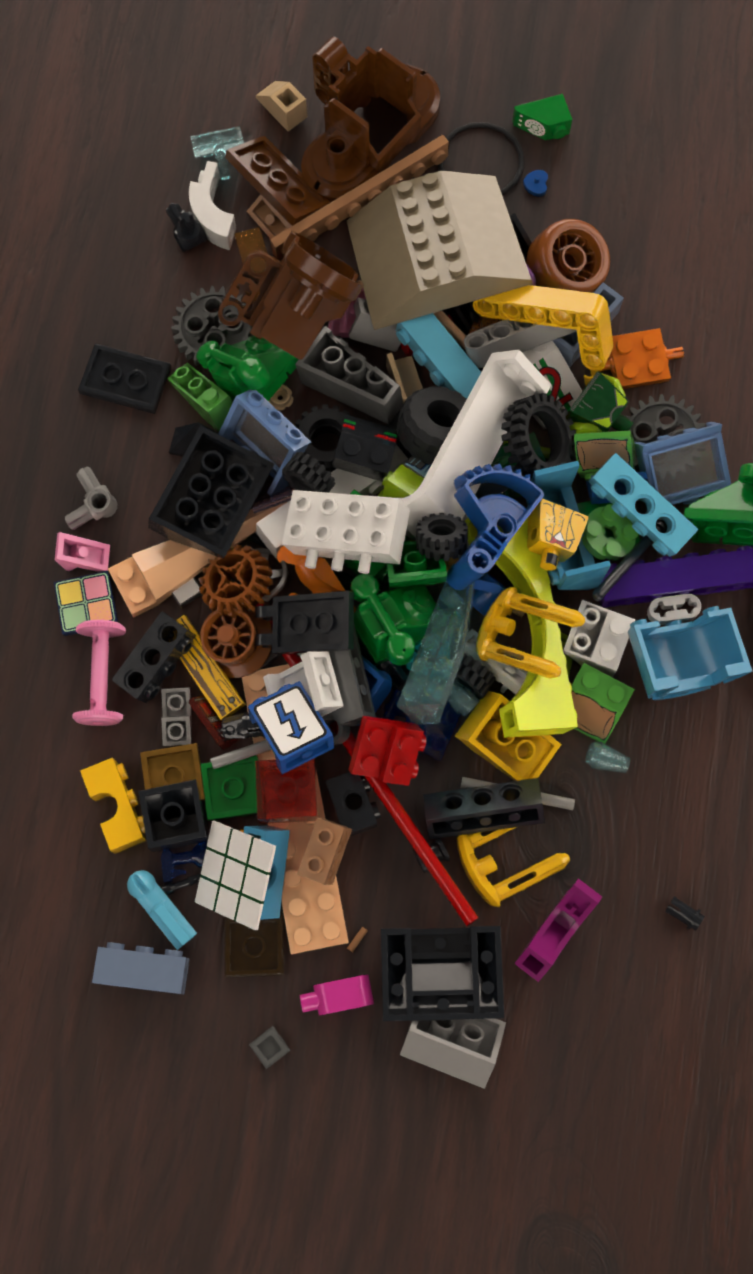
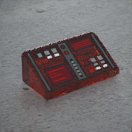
M204 695L189 699L188 703L221 750H226L240 739L224 738L221 725L222 720L219 719Z

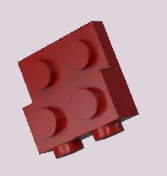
M363 716L348 770L354 775L379 778L384 783L409 786L411 778H416L418 775L419 765L416 761L418 752L424 751L426 746L424 731L416 723Z

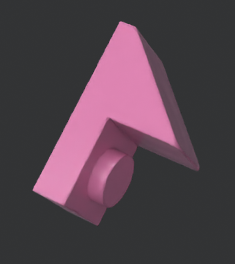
M62 532L57 533L54 560L66 571H71L77 567L95 572L108 571L109 544Z

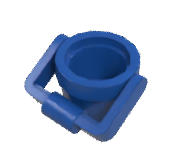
M486 572L469 586L474 588V591L467 600L485 616L498 595L507 588Z

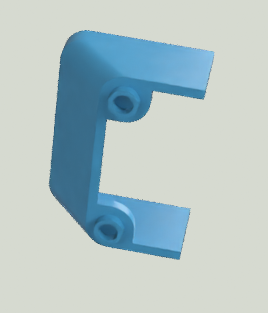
M578 461L534 471L531 482L543 491V499L579 512L571 487L580 466ZM581 537L574 555L565 562L558 561L556 570L548 571L552 586L556 585L559 590H590L597 588L601 584L611 564L610 561L595 564L593 555L587 551Z

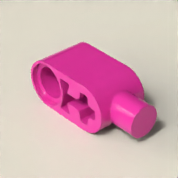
M368 974L317 984L313 986L314 992L300 994L303 1013L318 1010L319 1016L374 1004Z

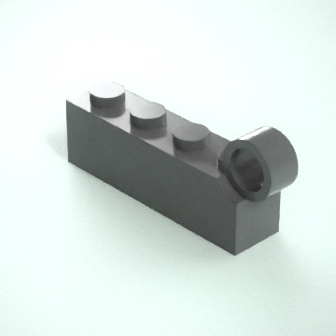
M355 625L354 649L329 651L344 706L322 718L328 728L332 722H337L339 730L333 738V742L336 745L342 744L348 739L350 726L353 727L361 724L363 716L376 717Z

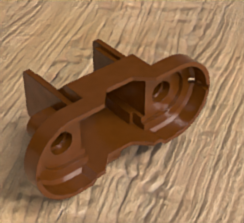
M331 36L312 56L315 94L326 105L324 107L325 132L318 135L305 150L301 162V171L305 182L312 191L333 202L387 169L391 161L407 144L416 143L437 119L440 107V91L436 81L428 72L419 67L402 63L383 48L376 52L367 46L365 52L358 59H355L348 54L345 45L338 38ZM380 96L407 115V124L377 154L369 142V123L354 113L357 108L366 107L371 102V97L378 98ZM319 182L320 185L318 189H314L316 184Z
M291 231L283 244L285 256L281 262L261 250L252 251L247 256L220 303L218 317L227 326H234L242 320L252 326L250 331L252 335L259 339L263 337L302 360L324 323L342 318L350 303L358 297L364 284L360 280L356 282L359 275L347 263L315 242L295 231ZM255 257H261L265 260L266 267L261 271H255L250 265L251 260ZM245 282H248L251 292L245 291L240 302L235 299L240 291L238 284L243 285ZM260 289V295L254 303L252 309L247 310L251 302L253 301L255 295L257 294L258 290ZM228 305H233L238 309L239 313L234 318H228L224 315L223 309Z

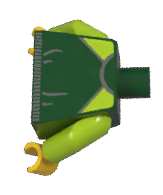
M590 370V377L587 375L583 376L586 385L585 389L568 411L569 413L565 417L566 420L572 418L574 423L569 426L570 431L576 430V434L608 432L610 427L616 431H628L633 422L621 414L629 401L619 379L599 371Z

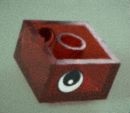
M315 759L284 774H281L278 769L276 760L255 761L257 817L260 824L317 820Z

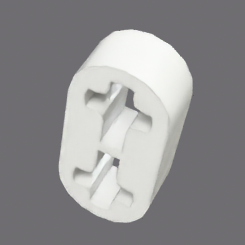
M693 594L659 597L654 599L649 605L647 616L651 622L659 621L660 625H665L675 620H681L682 622L691 621L700 613L701 602ZM685 602H688L689 606H694L690 614L686 609L677 610V608L682 607ZM658 605L663 610L671 609L663 617H660L659 613H654Z

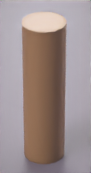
M361 927L347 949L353 953L368 930Z

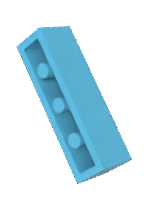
M431 313L397 323L396 335L403 345L410 347L417 363L421 366L424 365L430 372L432 381L438 387L449 388V390L457 391L463 397L468 398L481 371L436 316Z

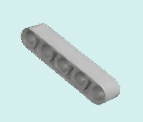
M502 320L468 334L464 339L466 354L477 368H483L492 353L511 350L524 352L577 330Z

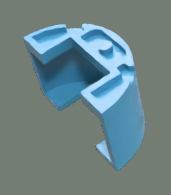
M719 606L710 607L703 610V615L692 622L682 623L681 620H675L665 624L664 627H660L659 621L647 623L646 619L637 620L630 624L628 636L648 699L663 700L710 689L711 686L721 682L728 683L753 672L731 608L720 610Z

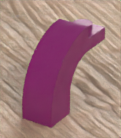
M577 879L542 923L514 964L539 982L552 967L579 926L598 905L602 896L580 879Z

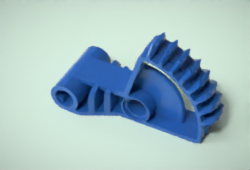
M488 464L482 468L477 466L473 470H467L454 480L453 484L457 491L454 497L477 529L478 535L455 565L447 572V582L452 588L464 590L488 572L499 559L509 541L542 500L544 493L537 485L530 481L531 474H526L523 477L521 469H516L512 472L511 465L502 469L500 464L493 467ZM481 483L503 485L523 496L529 502V505L525 508L515 499L501 494H490L477 499L470 486ZM497 525L502 528L503 533L498 530Z

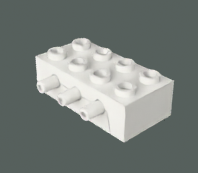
M293 490L282 545L295 555L306 556V568L315 569L318 557L333 558L331 569L334 571H342L344 559L358 560V572L368 574L371 562L400 564L410 509L400 498Z

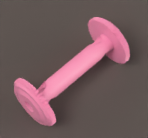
M109 620L84 621L76 627V632L93 638L90 710L75 712L72 718L77 723L83 725H116L123 720V714L107 711L106 708L109 661L108 640L111 637L123 636L126 633V628L118 622Z

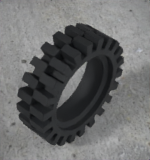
M538 393L513 402L507 408L509 412L504 413L503 419L507 422L501 425V429L507 431L506 434L501 435L502 441H508V446L503 447L505 453L511 452L512 456L508 458L509 463H517L514 470L521 469L523 477L526 474H531L530 481L534 471L573 462L571 459L576 458V452L572 450L575 448V442L572 440V437L576 434V430L570 431L569 428L570 425L574 424L572 418L566 420L565 417L569 413L567 409L560 410L562 403L559 400L554 401L555 397L552 395L547 396L546 393ZM532 414L540 418L549 434L551 449L547 462L542 461L536 455L530 442L528 428Z

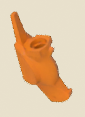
M284 546L279 548L277 552L278 562L281 563L283 560L288 564L295 565L300 581L312 591V594L345 591L325 558L318 557L316 568L310 569L305 567L306 556L295 555Z

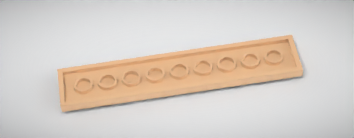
M288 664L260 669L251 675L242 677L247 710L248 706L257 698L268 696L263 677L267 674H279L289 669L290 666ZM262 736L256 738L252 737L253 744L266 740L265 737ZM272 750L258 754L267 823L269 826L290 830L281 902L291 955L348 944L337 877H335L333 885H324L297 874L317 818L326 819L315 760L312 759L281 774L276 764H266L268 761L276 760ZM272 819H290L289 821L284 822L268 821Z

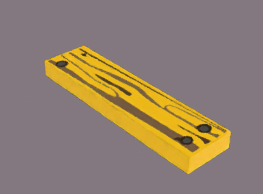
M183 615L176 621L196 636L193 639L191 649L186 654H182L180 660L219 719L222 720L223 718L230 717L246 704L219 663L205 653L201 645L200 635L188 617ZM177 630L171 632L169 642L176 639Z

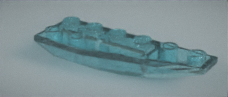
M446 579L397 704V707L417 725L440 723L464 656L471 620L475 582L464 590H455L448 584Z

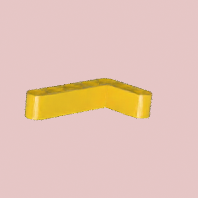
M527 285L473 302L474 310L483 317L577 330L581 361L589 370H602L612 352L613 337L607 300L599 294Z

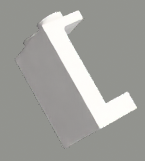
M329 651L306 652L301 655L302 662L279 674H267L263 677L268 696L277 692L284 685L300 681L311 698L315 711H319L322 717L344 706Z

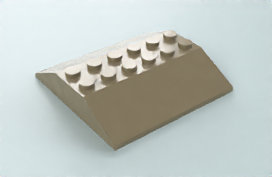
M451 171L428 173L424 176L389 186L346 220L361 281L364 284L363 289L374 330L532 284V279L496 176Z

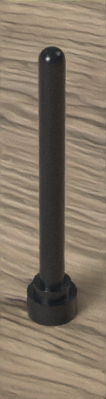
M658 519L656 521V529L660 533H666L667 524L663 520ZM645 535L592 594L594 600H602L653 543L649 537Z

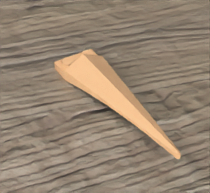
M292 494L251 509L230 548L233 549L236 544L241 543L255 533L256 523L290 501ZM168 540L132 554V557L108 568V571L134 618L161 604L172 595V592L202 572V568H207L210 565L208 559L214 560L217 556Z

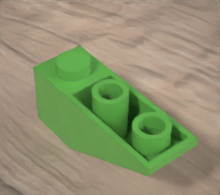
M187 362L167 379L200 416L219 432L233 402L227 393Z

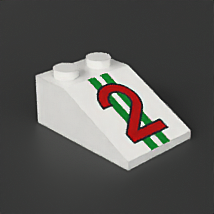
M550 341L522 352L551 384L547 396L552 395L555 397L554 401L559 400L562 403L560 410L566 408L569 411L582 393V389L556 344ZM532 414V416L536 419L540 426L545 430L546 427L540 420V418Z

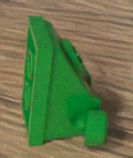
M251 336L246 341L232 345L224 343L222 346L218 342L211 340L204 343L196 353L197 361L204 369H209L217 386L230 396L232 402L237 395L250 389L257 390L269 401L287 380V374L291 375L296 369L295 364L299 360L263 337L259 339L256 336Z
M746 463L740 467L739 477L736 482L722 489L710 492L703 498L691 503L688 508H685L684 516L698 528V531L691 537L692 542L720 544L721 538H723V544L753 546V463Z
M371 574L357 575L351 582L350 591L354 592V599L361 603L354 612L356 633L375 667L387 660L399 666L408 664L413 658L416 645L422 643V640L426 641L449 628V623L425 584L399 587L378 594V579Z

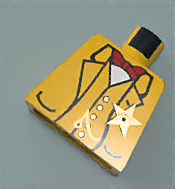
M543 498L528 517L527 548L531 552L542 555L540 561L542 569L554 571L557 568L558 561L565 562L576 552L589 516Z

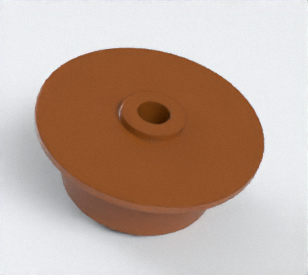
M225 607L223 608V613L227 617L218 614L217 610L210 613L205 619L199 635L205 653L219 663L229 679H238L255 673L267 661L272 648L255 646V634H271L272 626L269 620L255 618V612L248 610L247 614L243 612L240 615L236 608H233L235 617L231 618L227 614Z

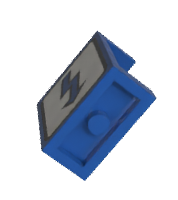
M300 681L284 685L277 692L267 697L257 698L248 706L250 721L252 724L257 723L270 745L281 774L334 749L333 734L319 711H315L314 704Z

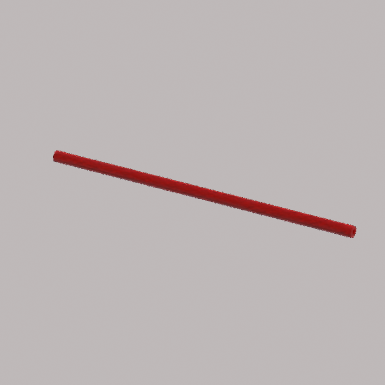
M258 603L256 606H265V605ZM297 653L282 654L290 668L302 662L301 657ZM334 721L330 726L337 735L339 727L337 722ZM350 730L348 739L342 744L352 757L356 738ZM365 776L464 924L469 926L475 922L478 916L387 783L382 782L376 777Z

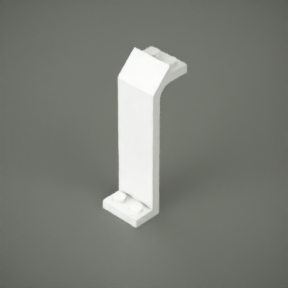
M520 350L491 354L420 487L410 496L400 498L410 509L406 535L416 541L418 521H422L424 516L430 517V514L433 513L435 515L444 513L447 516L448 514H453L454 518L458 516L462 521L465 512L454 497V494L457 492L453 484L454 480L467 470H473L477 466L482 468L484 465L492 464L503 443L501 435L507 433V431L501 429V425L507 422L503 419L504 413L509 412L507 410L509 405L527 396L548 393L551 384ZM481 484L470 486L474 494H476Z

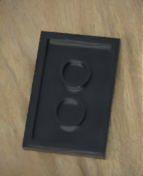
M95 343L78 391L82 395L155 414L171 370V364Z

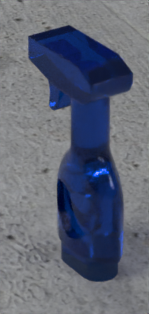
M208 841L198 843L189 852L173 854L170 850L163 849L161 855L163 882L171 883L177 876L186 875L185 870L175 869V865L194 863L199 868H202Z

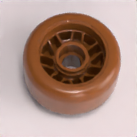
M562 219L551 224L536 236L528 249L526 264L535 275L536 286L594 293L608 276L610 253L605 239L595 227L578 219Z

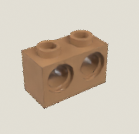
M317 818L297 874L324 885H333L352 829L327 819Z

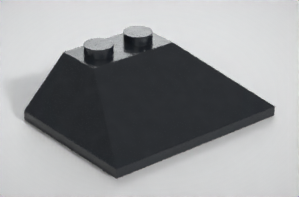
M501 926L381 929L383 1021L504 1018Z

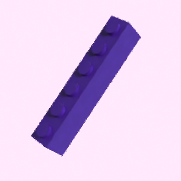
M742 546L737 551L726 552V549H718L710 552L709 555L699 556V553H689L678 559L665 556L656 559V562L645 563L644 560H637L599 603L600 607L608 608L652 602L659 597L681 594L698 596L753 588V546ZM612 563V564H611V566H610V568H609L607 574L605 575L603 581H604V580L606 579V577L615 569V567H616L618 564H615V563Z

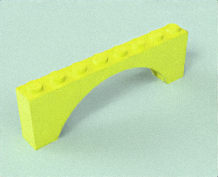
M467 518L465 522L466 526H468V544L470 545L478 535V531L470 519ZM527 518L509 541L495 564L508 577L513 586L517 588L518 593L555 604L552 598L550 578L547 570L540 567L542 555L531 552L527 548ZM497 525L498 530L503 533L502 528ZM527 613L532 638L531 654L555 662L561 668V674L559 677L549 679L531 672L527 673L520 690L514 698L499 709L504 738L564 734L578 727L577 712L574 709L571 693L572 686L568 678L566 657L561 643V631L557 622Z

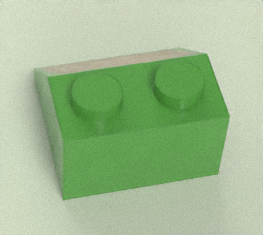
M631 431L574 434L576 461L580 465L578 474L580 478H585V481L588 482L591 476L615 453L635 470V446Z
M583 663L571 685L578 727L574 729L605 745L635 689Z

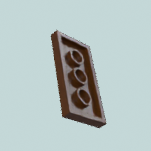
M265 135L230 148L226 152L225 158L292 226L331 203L327 198L308 187L302 173Z

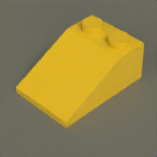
M488 691L458 730L455 737L514 781L538 778L562 744L551 735L504 738L499 709L505 706L509 700L502 694Z

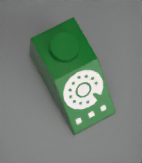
M559 94L514 106L512 122L515 127L546 141L553 138L560 139L570 134L573 119L564 95Z

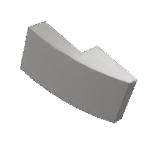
M191 687L161 689L163 746L192 744Z

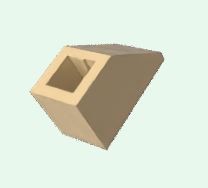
M274 81L256 95V99L287 131H290L307 118L306 98L290 82Z

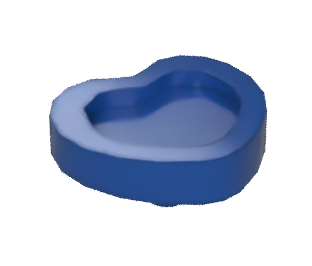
M535 170L527 174L523 181L526 191L537 197L545 195L548 174L543 170Z

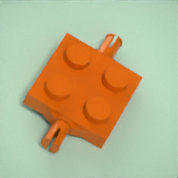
M660 328L612 336V352L605 367L600 371L610 370L614 378L619 379L623 389L669 382L671 375L668 362L671 359L683 358V347L667 349L663 343Z

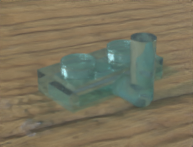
M240 126L190 136L195 158H207L215 154L220 179H229L230 172L225 152L244 143Z

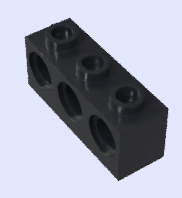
M162 611L117 671L112 681L137 700L147 703L158 694L160 684L165 677H169L175 671L176 662L182 654H186L191 649L196 635ZM177 630L176 639L169 642V635ZM160 653V661L153 665L152 659L154 655ZM143 676V684L136 688V680L138 677Z

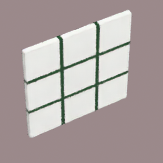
M212 821L195 903L253 930H258L276 846L217 821Z

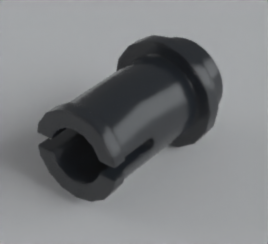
M674 896L670 903L678 907L680 911L668 905L665 913L686 924V929L690 930L692 928L696 931L705 916L700 913V909L696 911Z

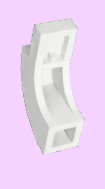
M207 161L205 170L200 171L198 182L190 181L189 201L194 220L197 219L207 239L211 243L230 250L236 231L234 214L224 212L214 205L213 199L220 175L218 164Z

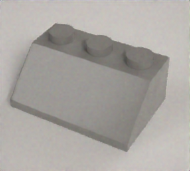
M498 1019L411 1021L400 1055L485 1089L496 1064L506 1022Z

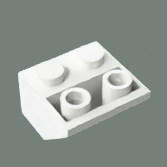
M582 600L578 611L585 617V623L582 626L571 628L563 653L581 666L583 663H586L613 677L618 669L629 639L628 630L630 629V624L635 619Z

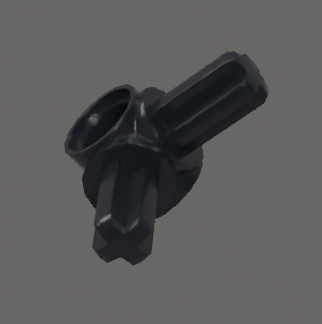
M171 203L166 209V213L175 226L173 234L181 250L186 252L207 241L203 228L197 219L194 220L192 212H185L178 203Z

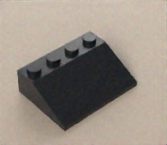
M200 425L151 513L148 528L172 541L224 559L275 463Z

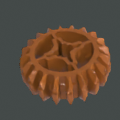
M238 544L234 546L233 550L229 549L224 559L216 557L214 560L208 559L209 567L202 568L205 576L198 578L202 584L199 590L203 595L204 603L213 612L217 610L218 614L227 617L223 613V608L225 607L227 614L231 618L235 617L233 608H236L240 615L243 612L247 614L248 610L255 612V606L258 603L265 605L262 599L263 596L271 595L267 587L274 585L273 580L270 578L273 573L269 567L268 560L262 557L263 555L258 550H253L247 545L242 547ZM231 579H234V580H236V581H239L241 584H238L237 582H233Z

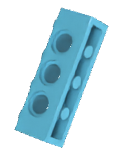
M617 453L612 455L588 481L592 485L591 490L602 499L605 497L613 504L611 506L613 511L622 518L626 516L633 523L632 528L639 535L649 537L654 542L652 544L654 549L663 556L667 554L670 557L677 554L698 531V528ZM615 482H622L626 486L625 495H620L615 491ZM637 500L643 501L646 504L647 511L645 514H640L636 511L635 503ZM658 519L663 520L667 524L666 533H660L656 529V521Z

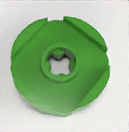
M613 504L598 507L588 514V521L583 532L582 541L585 548L591 555L600 560L614 559L613 561L622 559L633 549L635 540L638 537V533L632 528L633 523L626 516L622 518L616 514L611 508ZM604 528L610 529L613 532L614 538L605 537L606 530Z

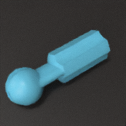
M139 870L128 878L127 890L129 894L137 899L177 950L197 934L156 883L154 876L150 872Z

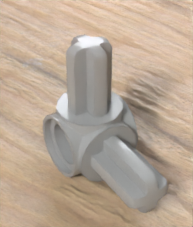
M90 467L81 468L77 473V477L86 494L84 496L85 504L65 516V521L72 530L77 529L93 518L99 520L102 517H110L117 510L118 504L116 499L110 494L106 485H100ZM101 498H106V505L103 508L98 509V501Z

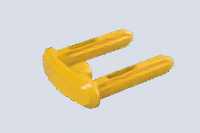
M515 587L503 590L490 606L479 629L476 652L480 660L487 661L492 659L549 679L559 677L561 668L555 662L498 644L495 639L498 633L511 636L514 633L516 621L506 617L511 615L513 609L570 627L584 625L585 617L577 610L518 593ZM504 654L509 655V656H512V657H515V658H518V659H521V661H520V660H517V659H514V658H511V657H508V656H505Z
M514 828L496 830L486 836H482V832L458 835L457 837L460 860L468 879L479 895L489 905L500 907V903L504 899L565 869L570 862L569 855L566 853H556L495 885H491L486 875L498 870L497 865L490 854L477 860L474 849ZM530 873L534 875V878L512 889L508 887L510 883Z

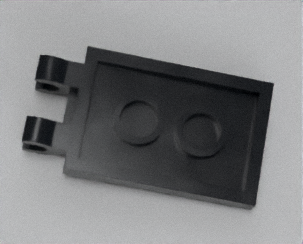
M339 591L273 597V605L255 607V618L273 620L271 634H255V646L272 648L273 654L354 649V592Z

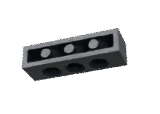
M538 778L423 794L429 839L545 823Z

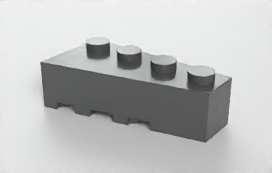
M327 326L318 334L302 360L299 359L295 364L301 384L388 425L404 404L400 385L379 368L370 365L363 355L355 353L350 349L348 343L334 336Z

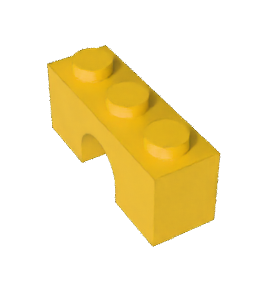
M112 757L80 770L90 798L97 801L105 797H113L117 801L118 808L114 817L100 824L110 851L116 854L147 841L143 815L138 817L135 806L139 805L133 789L128 790L124 781L129 779L123 763L118 764Z

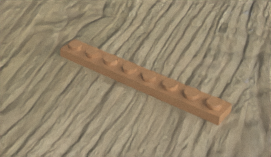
M444 135L439 136L270 239L272 253L277 260L285 256L283 244L291 231H295L309 240L315 241L323 232L333 230L341 221L352 217L389 186L402 181H408L413 177L418 178L428 168L441 164L448 157L449 141Z

